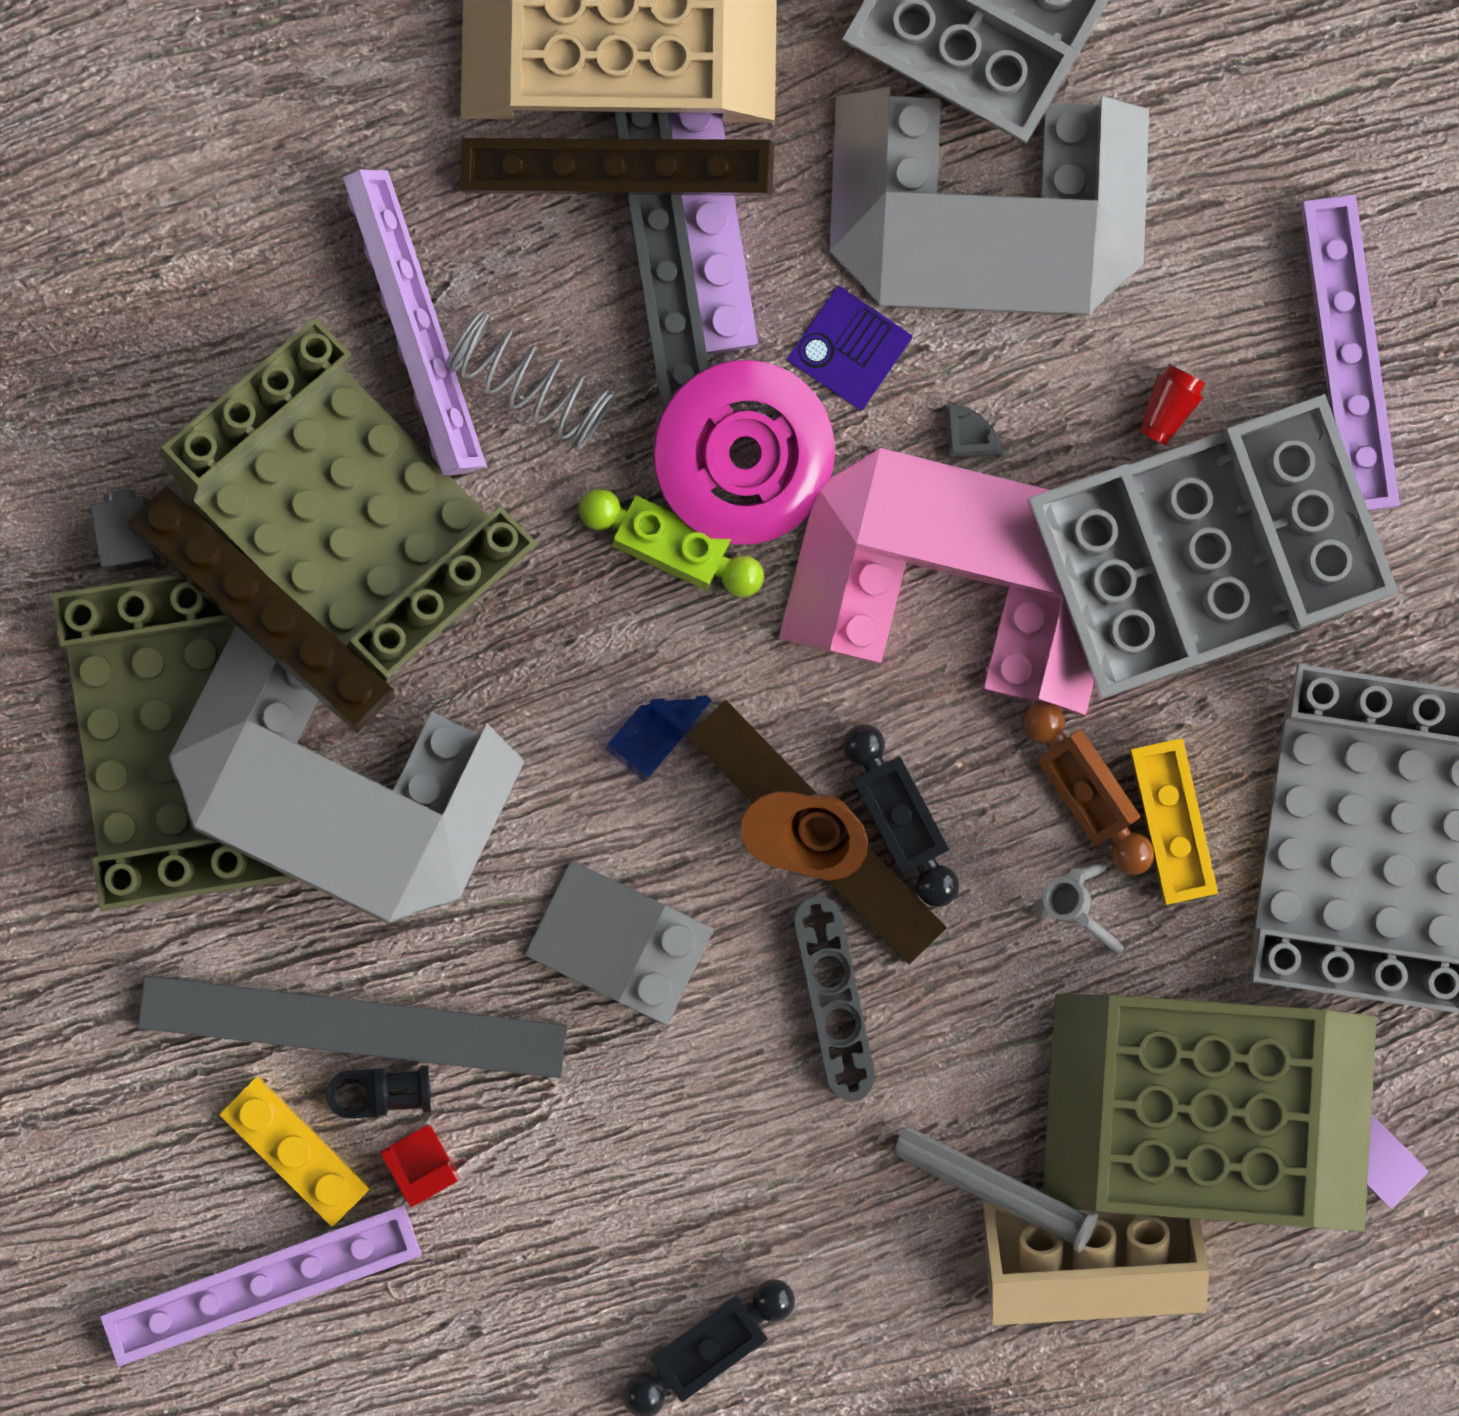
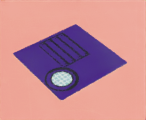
M837 286L789 355L788 361L859 410H863L913 336L841 286Z

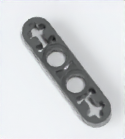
M813 896L804 900L798 906L794 915V925L824 1069L829 1087L838 1097L845 1100H857L864 1097L872 1089L875 1081V1071L844 923L839 907L831 899L824 896ZM820 904L822 912H831L833 915V922L825 926L827 941L837 936L840 942V949L824 948L809 955L806 943L818 942L814 928H805L803 918L811 914L810 906ZM832 956L842 963L844 977L837 986L824 987L815 980L813 969L820 958ZM836 1008L848 1010L855 1019V1029L845 1039L837 1040L830 1037L824 1027L827 1014ZM860 1041L862 1053L851 1052L855 1068L865 1069L866 1078L858 1081V1090L849 1091L846 1084H837L835 1080V1074L843 1072L844 1069L842 1056L838 1055L830 1059L828 1048H845Z

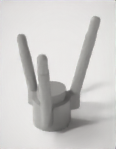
M1103 862L1092 864L1083 869L1074 868L1070 871L1068 878H1056L1049 882L1044 889L1042 899L1034 902L1038 921H1045L1049 914L1061 922H1077L1078 925L1085 928L1115 953L1121 954L1124 951L1123 945L1088 915L1091 897L1083 883L1085 880L1095 877L1106 870V865Z

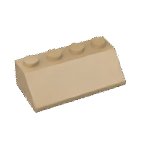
M983 1202L987 1281L993 1326L1207 1313L1209 1267L1200 1219L1093 1211L1098 1214L1095 1228L1083 1250L1078 1253L1073 1250V1243L990 1202ZM1078 1210V1211L1083 1212V1213H1085V1214H1087V1215H1089V1213L1091 1212V1211Z

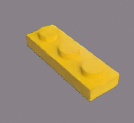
M1183 738L1129 750L1149 841L1154 848V863L1164 905L1218 894Z
M257 1076L219 1114L331 1227H334L371 1189L260 1076Z

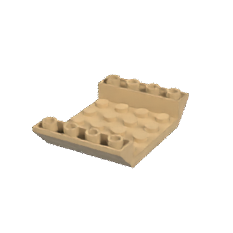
M463 0L461 119H514V110L723 113V122L775 123L777 0Z

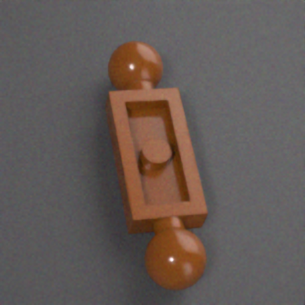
M1036 702L1029 706L1023 716L1024 731L1030 739L1038 743H1045L1049 748L1048 752L1036 760L1094 846L1096 847L1110 838L1114 844L1112 859L1115 866L1121 872L1128 875H1139L1147 871L1154 861L1153 845L1148 838L1138 833H1131L1128 828L1129 825L1141 816L1083 730L1080 729L1067 738L1063 732L1065 718L1058 706L1045 702Z

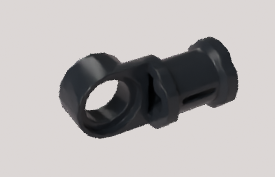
M429 1065L420 1066L416 1072L386 1073L383 1068L340 1072L332 1078L327 1087L326 1099L328 1106L338 1116L349 1119L385 1117L388 1111L421 1109L423 1114L432 1113ZM356 1079L362 1083L366 1091V1099L363 1105L353 1110L345 1109L336 1101L335 1091L341 1081ZM413 1088L416 1090V1092L412 1093H391V1090Z

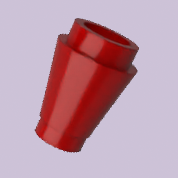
M1168 364L1163 375L1157 374L1142 420L1143 424L1138 432L1167 446L1170 438L1176 434L1204 399L1200 394L1206 383Z

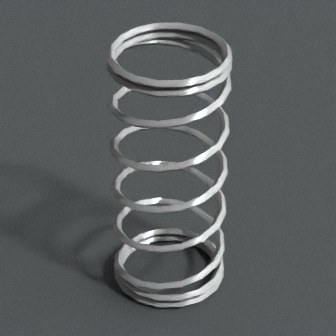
M484 311L478 312L470 320L453 346L446 362L447 368H451L453 372L461 367L463 379H468L478 374L494 357L485 381V390L488 395L502 389L518 372L509 397V406L512 410L526 404L543 386L533 413L535 425L545 423L567 401L559 421L557 436L559 440H564L574 434L571 440V447H575L576 451L582 449L607 413L613 400V394L608 393V390L603 391L579 422L562 436L564 422L585 379L584 375H580L555 407L546 416L538 420L542 401L561 363L560 359L553 363L532 391L522 401L514 405L517 388L537 348L536 344L529 348L509 375L498 386L490 390L492 375L513 332L512 329H509L486 359L475 370L466 375L470 354L481 339L489 322L488 314H484Z

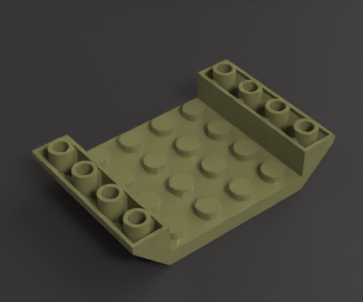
M313 318L164 444L160 452L190 507L384 681H387L535 548L537 542L501 506L488 516L449 475H442L440 466L346 372L352 354L316 318Z
M180 574L52 594L60 647L67 650L96 839L98 857H92L100 911L294 880V878L193 830L186 811L187 805L178 780H175L168 761L236 625Z
M1055 994L1042 1193L1076 1210L1365 1231L1377 1016L1320 1009L1134 996Z

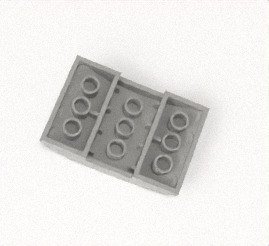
M864 0L842 42L1026 144L1110 0Z
M1325 394L1229 427L1223 432L1130 465L1127 463L1027 499L1100 699L1216 661L1399 593Z

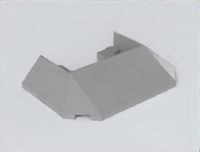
M890 87L836 96L829 253L864 287L865 292L879 307L1089 316L1108 296L1144 265L1149 109L1101 96L1098 105L1050 103L1044 114L1041 198L937 194L941 98L890 96Z
M236 625L168 758L175 780H178L187 805L186 811L193 830L386 924L408 918L411 914L435 906L441 907L457 902L465 889L525 761L487 723L481 733L477 734L431 711L394 789H388L297 744L319 699Z

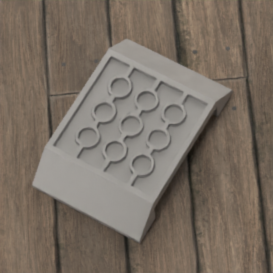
M1303 664L1297 665L1282 721L1252 929V982L1459 1013V688Z

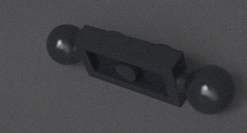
M859 724L852 727L844 737L843 750L849 761L858 766H863L866 774L853 780V783L900 873L903 875L917 868L920 873L917 881V891L920 898L926 904L933 907H943L950 904L958 895L959 880L954 871L944 865H939L935 858L950 849L901 756L885 763L882 758L885 750V740L882 733L876 727L868 724Z
M766 1280L755 1289L752 1304L748 1307H745L736 1294L650 1357V1360L659 1372L654 1376L638 1375L626 1384L623 1391V1402L627 1410L634 1416H654L664 1406L666 1393L671 1389L682 1403L768 1340V1337L759 1325L764 1321H782L792 1313L795 1306V1296L791 1287L781 1280Z

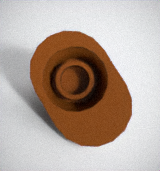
M776 791L762 795L751 803L741 819V837L746 849L757 860L776 868L832 881L846 878L857 871L867 856L868 838L863 824L843 801L832 795L818 793L808 796L796 792Z

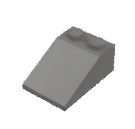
M571 860L525 956L668 1025L714 928Z

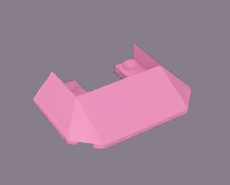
M879 448L832 476L819 490L810 511L779 635L780 640L881 665L907 563L1008 588L983 687L984 691L1032 703L1045 702L1056 705L1061 710L1085 716L1094 684L1027 500L1030 497L1050 490Z

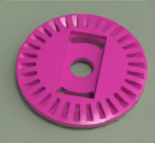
M731 360L715 364L688 379L666 404L659 418L653 444V466L657 483L671 510L696 532L704 533L711 539H731L730 544L738 545L770 541L800 525L810 515L819 490L831 478L835 456L831 423L817 395L793 373L779 366L755 360ZM739 401L762 402L776 410V415L772 420L768 416L755 411L739 410L733 412L729 404ZM747 436L757 442L760 454L753 466L741 469L732 463L729 451L736 439ZM719 486L737 495L750 496L757 494V503L748 505L728 503L716 497L711 490Z

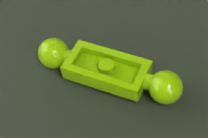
M599 488L587 492L580 501L579 515L587 527L598 531L607 530L611 527L618 529L612 547L708 591L716 575L722 578L723 584L729 593L744 598L757 593L763 585L764 571L756 559L745 555L736 556L732 559L725 557L731 539H711L704 533L696 532L675 513L635 495L627 511L621 508L620 502L614 493Z

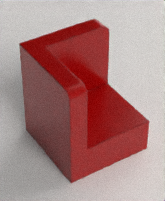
M430 1125L424 1126L380 1151L410 1208L461 1180L437 1134Z

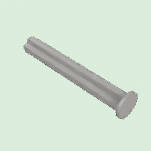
M905 1128L896 1142L895 1154L897 1157L1073 1243V1250L1078 1253L1083 1250L1095 1228L1098 1219L1097 1213L1091 1211L1087 1215L912 1128Z

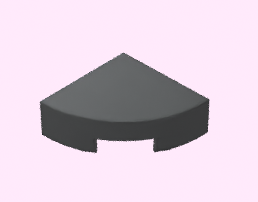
M946 404L949 459L1002 455V446L998 434L982 416L968 407Z

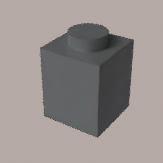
M120 490L104 494V503L91 505L101 568L110 573L161 564L160 556L130 530L128 520L149 502L144 496L136 497L135 490Z

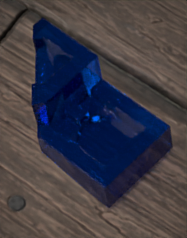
M706 695L696 696L695 699L665 701V698L651 699L648 705L639 706L607 744L605 749L643 781L647 782L707 709L712 700Z

